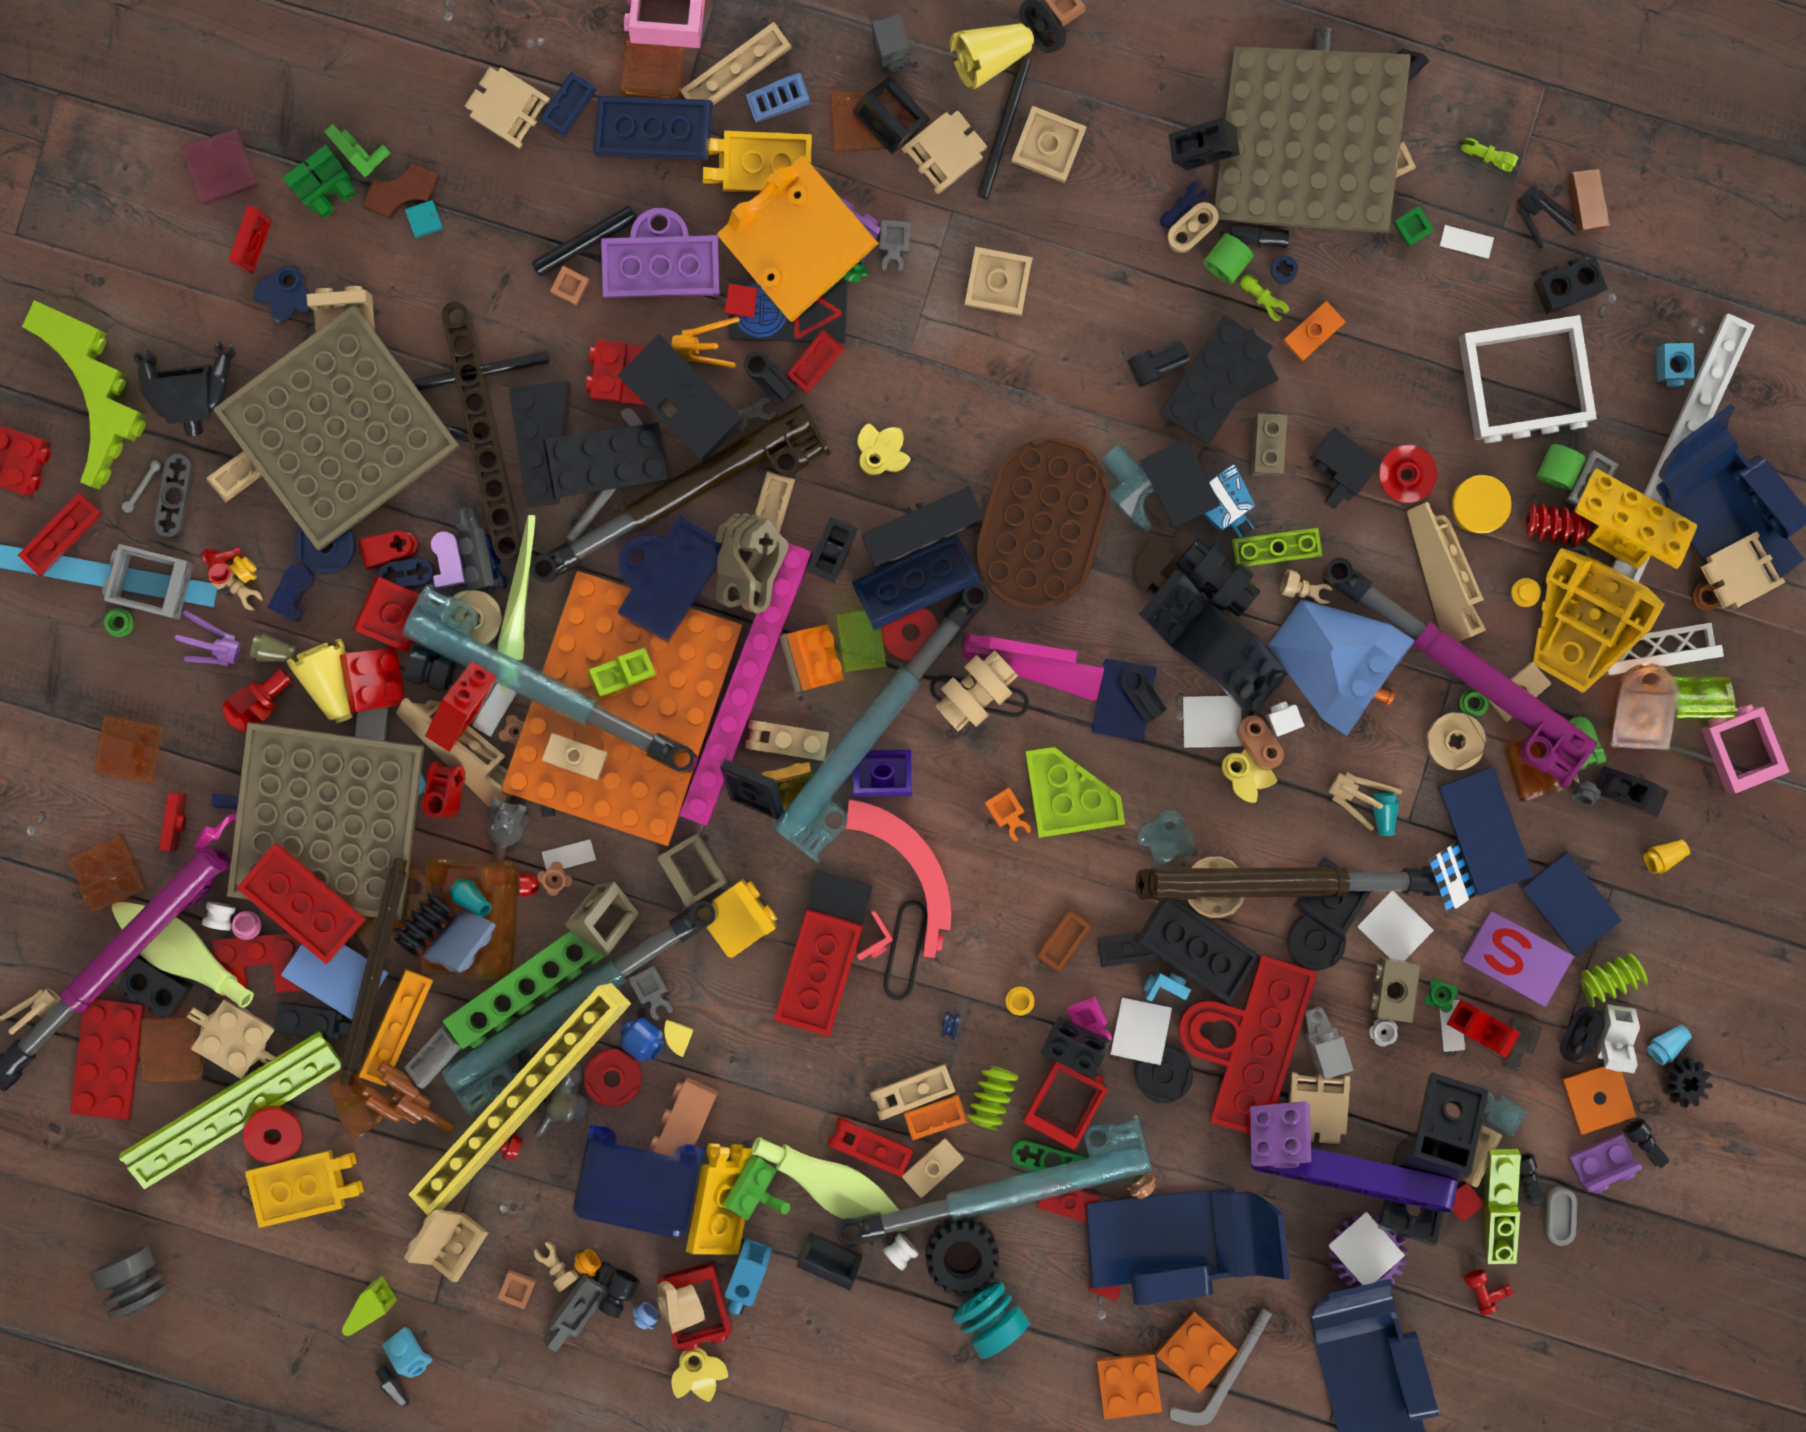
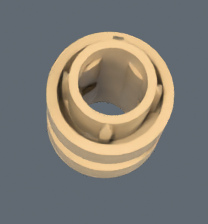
M993 651L984 661L976 655L964 666L969 675L960 683L952 677L941 688L946 696L935 707L958 732L969 721L977 727L989 716L984 708L993 699L1001 705L1012 694L1007 686L1018 675L996 651Z

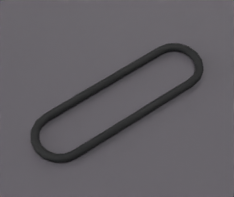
M949 674L936 676L930 684L931 695L939 702L943 699L938 697L934 691V685L939 679H951L954 677L957 681H962L964 678ZM1008 687L1011 692L1020 694L1024 698L1025 706L1021 712L1010 713L986 707L984 710L1008 717H1020L1027 712L1029 699L1023 691Z
M918 901L905 902L900 907L884 981L886 994L894 1000L907 998L913 988L927 919V911ZM909 905H916L922 910L923 917L909 986L905 994L896 996L889 991L888 983L904 909Z

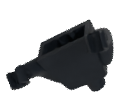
M221 342L216 343L215 349L219 356L216 357L212 369L211 365L154 372L153 367L157 362L156 356L147 350V358L143 361V357L136 353L134 360L140 365L138 368L140 390L156 414L165 418L169 424L183 423L186 436L202 434L201 421L209 419L211 413L214 412L213 409L222 402L226 390L230 360L236 354L232 343H230V348L226 352H222Z

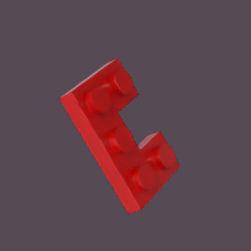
M291 934L257 935L251 940H241L238 937L212 940L213 957L229 973L237 978V982L249 990L247 966L273 964L275 993L304 990L281 976L302 945ZM217 993V998L227 997L226 995H221Z

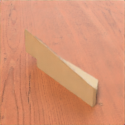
M1428 502L1408 510V519L1439 630L1444 631L1458 642L1486 631L1473 604L1484 599L1450 520L1444 515L1435 516Z
M408 698L402 700L396 712L397 716L447 766H462L466 774L464 783L488 807H491L490 801L492 798L499 799L505 803L511 799L513 795L501 792L508 771L500 765L505 758L504 754L470 726L450 752L425 737L441 702L428 700L426 704L412 703Z

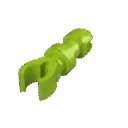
M1465 138L1463 140L1464 144L1461 145L1463 152L1471 156L1473 154L1483 158V162L1486 163L1491 161L1499 169L1506 172H1511L1518 160L1515 154L1496 151L1494 146L1489 145V147H1486L1472 138Z
M1245 275L1241 278L1240 286L1247 293L1250 292L1257 298L1256 302L1259 305L1263 304L1273 320L1280 321L1282 319V316L1277 315L1276 307L1282 308L1284 313L1289 311V306L1285 302L1270 295L1272 292L1268 288L1264 290L1253 276Z

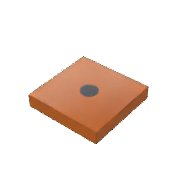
M1603 1064L1561 1078L1579 1134L1583 1135L1636 1117L1622 1071L1605 1069Z

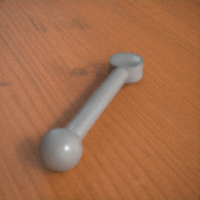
M154 460L150 463V470L131 499L122 504L124 512L132 513L135 510L134 503L154 473L161 470L162 466L159 461Z

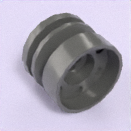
M143 1246L126 1253L89 1273L97 1291H104L110 1288L113 1291L111 1295L102 1301L104 1306L118 1302V1305L107 1312L111 1320L135 1314L154 1304L156 1300L169 1291L166 1284L152 1288L151 1285L163 1278L160 1273L147 1276L145 1271L156 1264L149 1246Z

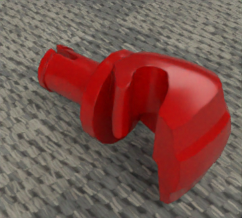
M280 667L263 684L252 681L248 687L234 693L221 707L227 724L244 733L247 731V723L263 722L277 707L274 697L289 683H292L293 679Z

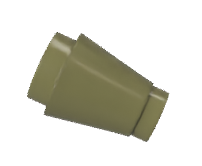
M264 633L262 636L255 634L250 657L257 658L258 662L286 663L290 658L293 660L296 646H292Z

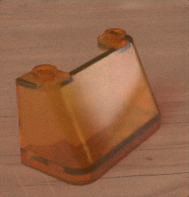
M427 857L426 876L432 885L440 886L439 898L454 912L457 910L470 912L453 903L449 891L451 886L460 878L473 880L492 906L490 912L483 918L493 922L496 927L492 931L493 936L489 943L479 948L474 955L475 960L467 970L461 973L450 972L442 964L430 963L422 956L431 945L429 944L421 954V973L476 981L506 977L511 973L514 964L519 878L517 864L514 861L497 859ZM440 921L442 927L444 928L446 923Z

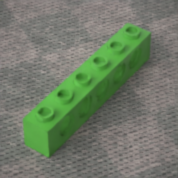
M594 925L593 927L597 930V932L600 934V936L604 939V937L601 935V933L599 932V930L597 929V927ZM568 932L444 1019L443 1023L462 1050L469 1045L474 1049L487 1040L484 1034L493 1028L496 1032L500 1031L511 1023L508 1017L517 1011L520 1016L535 1006L532 1002L540 995L544 999L559 989L556 984L562 979L566 978L570 982L582 973L580 969L582 965L588 961L591 965H594L605 956L571 932ZM576 944L582 948L583 956L581 959L575 960L570 957L568 952L570 945ZM552 961L558 965L559 973L557 976H549L546 973V962ZM524 978H529L535 983L533 993H526L521 988V981ZM499 995H506L510 998V1009L503 1010L498 1006L497 999ZM475 1012H482L486 1015V1026L481 1027L474 1022Z

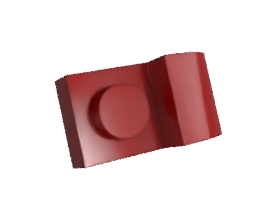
M1461 999L1447 1022L1448 1026L1507 1058L1521 1033Z

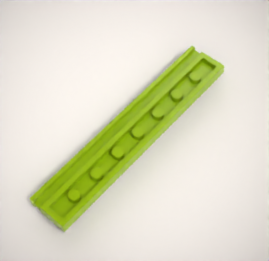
M319 1031L120 1153L119 1159L127 1165L130 1173L146 1189L244 1129L247 1120L255 1111L266 1106H281L340 1070L342 1059Z

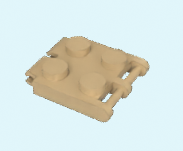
M489 67L479 83L486 90L483 94L475 89L465 107L472 112L470 115L471 119L520 149L523 145L521 143L523 137L531 126H535L537 123L536 117L545 104L548 105L551 99L502 67L498 72Z
M959 110L951 116L945 112L901 148L919 166L918 171L921 174L924 173L936 187L934 191L937 195L983 160L981 153L987 149V145L975 131L968 136L964 134L971 128V125ZM913 148L918 152V155L925 161V163L921 161V159L913 151ZM929 169H931L934 172L937 179L933 176Z
M1757 531L1707 557L1708 564L1700 567L1710 585L1719 582L1721 587L1713 591L1723 608L1732 605L1733 609H1736L1785 583L1784 578H1780L1773 567L1771 555L1766 554L1758 540L1760 535ZM1750 541H1753V543H1754L1756 549L1758 550V552H1759V554H1760V556H1761V559H1759V557L1757 556V554H1756L1754 548L1752 547ZM1763 564H1765L1766 567L1768 568V570H1769L1771 576H1772L1773 579H1774V582L1771 581V579H1770L1769 575L1767 574V572H1766V570H1765Z
M1291 1072L1288 1103L1306 1101L1310 1104L1311 1142H1314V1132L1318 1133L1319 1143L1340 1144V1135H1346L1350 1076L1343 1075V1078L1324 1079L1319 1074L1317 1076L1298 1075V1072ZM1298 1081L1316 1082V1084L1298 1083ZM1324 1083L1342 1084V1086L1324 1085Z

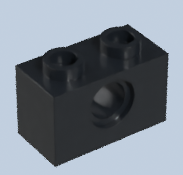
M830 517L807 569L808 573L835 584L856 537L858 528Z

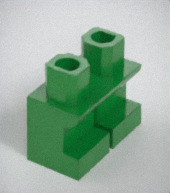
M327 145L305 160L321 179L322 184L303 162L282 178L303 204L311 211H315L323 219L335 210L327 200L335 192L344 202L356 195V191L350 182L352 180L351 176Z

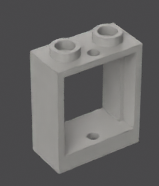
M118 544L117 550L112 552L110 558V566L112 567L110 578H106L103 584L102 594L105 595L103 601L180 620L194 564L185 560ZM131 556L174 566L163 608L121 598Z

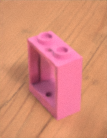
M627 0V6H631L630 13H625L624 31H629L631 43L692 48L701 47L705 0H690L688 25L639 21L641 0Z
M1752 704L1735 709L1736 714L1728 718L1724 714L1709 719V725L1700 728L1726 793L1736 794L1790 772L1764 707H1753ZM1754 719L1771 763L1736 776L1719 732Z

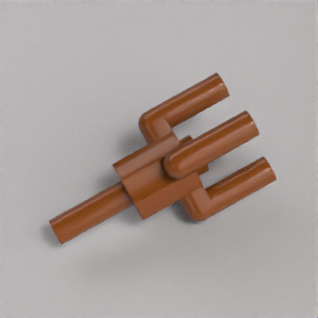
M384 1060L379 1064L377 1071L383 1074L381 1081L394 1088L389 1097L367 1084L360 1091V1094L366 1097L363 1102L365 1106L394 1123L399 1122L402 1117L413 1124L424 1119L447 1134L453 1129L454 1124L428 1108L431 1099L419 1093L418 1088L414 1087L415 1083L411 1077Z

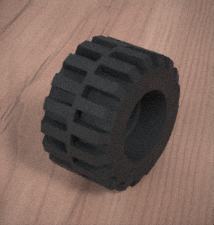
M962 1216L955 1217L956 1220L950 1221V1219L945 1220L944 1225L941 1227L938 1225L934 1229V1234L929 1236L928 1245L926 1246V1265L930 1277L934 1279L935 1284L939 1288L942 1286L944 1292L951 1294V1291L956 1292V1296L963 1297V1293L969 1292V1296L975 1295V1290L977 1289L983 1291L986 1288V1284L994 1280V1273L999 1268V1252L996 1240L990 1229H986L985 1224L982 1222L977 1223L974 1221V1218L970 1217L967 1220H963ZM960 1241L972 1243L978 1248L980 1254L976 1265L965 1271L955 1270L945 1261L947 1249L952 1244Z

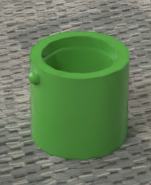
M1224 233L1204 259L1203 264L1217 278L1232 285L1254 257V254L1239 239Z
M1550 444L1536 477L1543 483L1557 489L1572 491L1586 458L1568 447Z

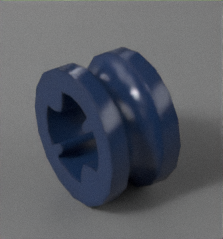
M1289 256L1278 257L1271 267L1272 278L1280 284L1290 283L1298 271L1296 261ZM1280 263H1285L1286 267L1292 268V271L1288 273V277H1284L1282 273H1277L1276 268H1280Z
M946 1011L940 1036L949 1035L951 1039H955L961 1014L952 1016L950 1011Z

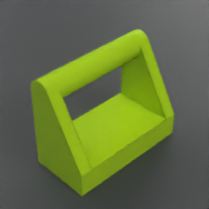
M383 1276L372 1281L360 1294L342 1328V1333L345 1336L354 1334L386 1314L397 1301Z

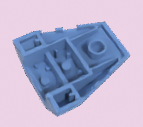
M1301 599L1267 647L1293 679L1322 720L1345 736H1348L1363 715L1370 701L1395 666L1403 659L1415 640L1391 624Z

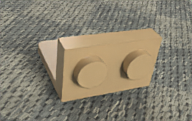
M347 286L341 292H333L332 288L315 289V294H307V306L314 310L316 332L352 305L357 306L375 331L373 298L368 291L362 290V286Z
M434 1210L425 1218L424 1226L417 1237L409 1243L404 1259L409 1263L432 1265L451 1282H458L488 1235V1232L465 1213Z

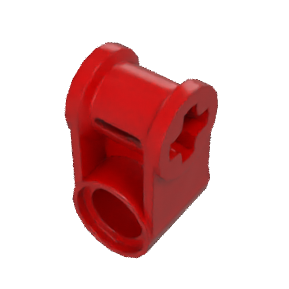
M393 531L358 540L365 569L377 568L386 563L409 558L417 552L419 547L416 536L403 531ZM402 539L406 540L407 544L402 546V549H398L397 544H400Z
M438 761L430 764L427 770V782L422 802L423 811L427 816L431 818H452L456 816L460 809L461 793L466 775L465 769L462 766H444ZM442 800L443 806L440 810V802Z

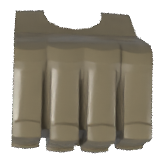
M735 513L718 527L715 542L722 543L717 559L716 599L718 603L726 607L732 608L741 605L745 610L757 614L766 611L770 605L773 582L786 556L789 544L768 519L760 518L758 515H749L748 513H743L742 515ZM739 550L744 551L742 559L739 555ZM733 587L732 597L728 599V590ZM755 591L759 595L756 605L753 602Z

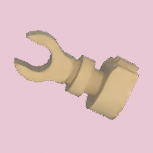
M232 569L231 577L227 582L223 584L211 583L218 590L227 586L230 587L229 591L233 595L237 593L242 600L243 606L248 610H256L248 602L250 595H255L258 599L264 601L262 593L245 586L241 579L238 580L236 578L237 575Z
M1288 569L1284 572L1280 586L1281 595L1293 598L1297 593L1298 597L1305 598V596H1308L1317 604L1329 603L1327 600L1320 599L1318 595L1321 589L1333 591L1329 585H1309V581L1306 580L1299 582L1300 575L1297 571Z
M547 1241L545 1245L550 1250L549 1257H544L538 1248L535 1249L534 1254L539 1262L544 1263L550 1268V1275H555L557 1280L553 1284L560 1293L578 1280L581 1275L575 1269L566 1272L564 1269L566 1265L563 1261L559 1262L555 1245Z

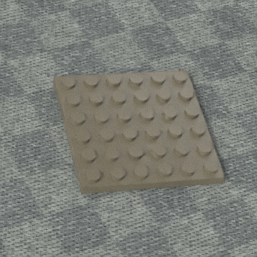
M1234 47L1225 120L1236 127L1240 155L1220 161L1215 208L1219 215L1218 222L1389 233L1411 62L1410 54Z
M352 305L213 409L319 551L460 447L459 443L355 305Z
M247 723L227 897L248 899L237 889V886L272 845L278 843L362 916L377 918L389 869L392 868L394 858H402L407 860L405 869L407 874L395 919L401 921L404 916L424 746L261 723Z

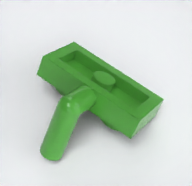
M333 124L324 131L364 177L370 174L378 164L391 154L382 144L369 156L346 129L340 132Z
M752 1154L724 1201L723 1206L746 1221L749 1220L759 1201L782 1214H787L790 1210L789 1203L765 1191L777 1169L760 1157Z

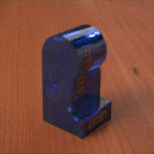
M300 564L290 566L283 575L267 608L299 622L304 612L297 608L305 591L314 585L315 575L313 571Z

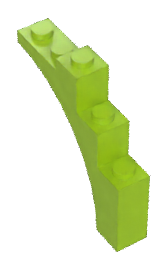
M34 300L22 327L42 338L61 355L73 371L83 391L89 412L91 438L88 460L80 482L100 489L110 478L111 470L109 468L113 459L118 458L123 449V437L135 441L136 437H140L146 426L144 421L146 415L115 401L116 397L120 396L125 389L126 380L124 379L127 374L95 360L97 355H100L106 346L105 337L107 333Z

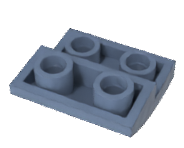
M457 910L455 912L456 915H453L451 918V923L445 925L443 931L439 933L422 956L430 963L442 964L450 972L461 973L473 964L475 960L474 955L479 948L489 943L493 936L492 931L496 925L476 914Z

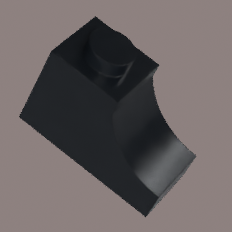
M1603 766L1596 783V788L1600 790L1601 797L1658 818L1668 794V790L1656 783Z

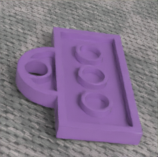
M653 208L643 212L635 220L630 238H601L604 299L720 295L718 235L689 236L685 222L672 210ZM657 216H663L668 220L667 227L662 231H656L651 226L652 220Z

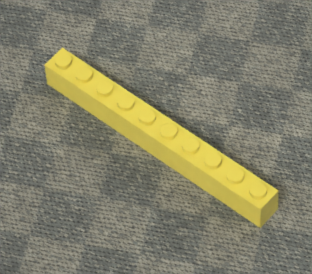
M612 983L598 986L408 1194L427 1216L434 1210H443L631 1005Z

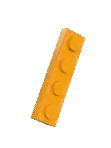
M404 968L358 1072L360 1078L386 1087L387 1084L381 1081L383 1074L377 1071V1068L383 1060L395 1067L431 987L432 977Z

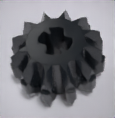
M1687 1057L1684 1062L1675 1059V1068L1665 1067L1666 1072L1670 1074L1668 1077L1663 1076L1660 1079L1668 1084L1662 1091L1664 1094L1670 1095V1102L1674 1104L1679 1102L1681 1107L1687 1108L1690 1103L1694 1106H1699V1097L1703 1099L1709 1098L1704 1090L1705 1088H1713L1711 1083L1706 1082L1711 1077V1073L1703 1071V1063L1699 1061L1694 1063L1693 1059ZM1685 1078H1688L1687 1080L1691 1082L1688 1087H1685L1686 1085L1683 1084Z

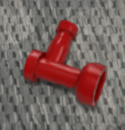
M239 546L233 548V550L220 553L213 548H208L201 553L202 562L208 566L206 570L207 577L212 583L223 584L230 579L231 569L227 562L233 560L236 556L243 557Z
M1485 1269L1473 1270L1463 1276L1465 1284L1470 1288H1474L1480 1304L1478 1308L1480 1315L1494 1313L1497 1310L1495 1302L1513 1295L1509 1284L1487 1292L1485 1283L1488 1280Z

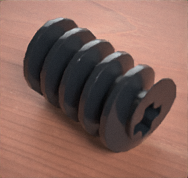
M429 892L426 895L430 903L427 904L419 901L418 904L422 911H410L414 920L410 921L403 918L402 922L405 929L394 928L397 938H394V940L414 958L419 956L415 947L425 950L427 945L424 939L429 941L435 939L432 930L439 933L443 931L440 921L450 924L452 920L448 913L456 915L443 900Z

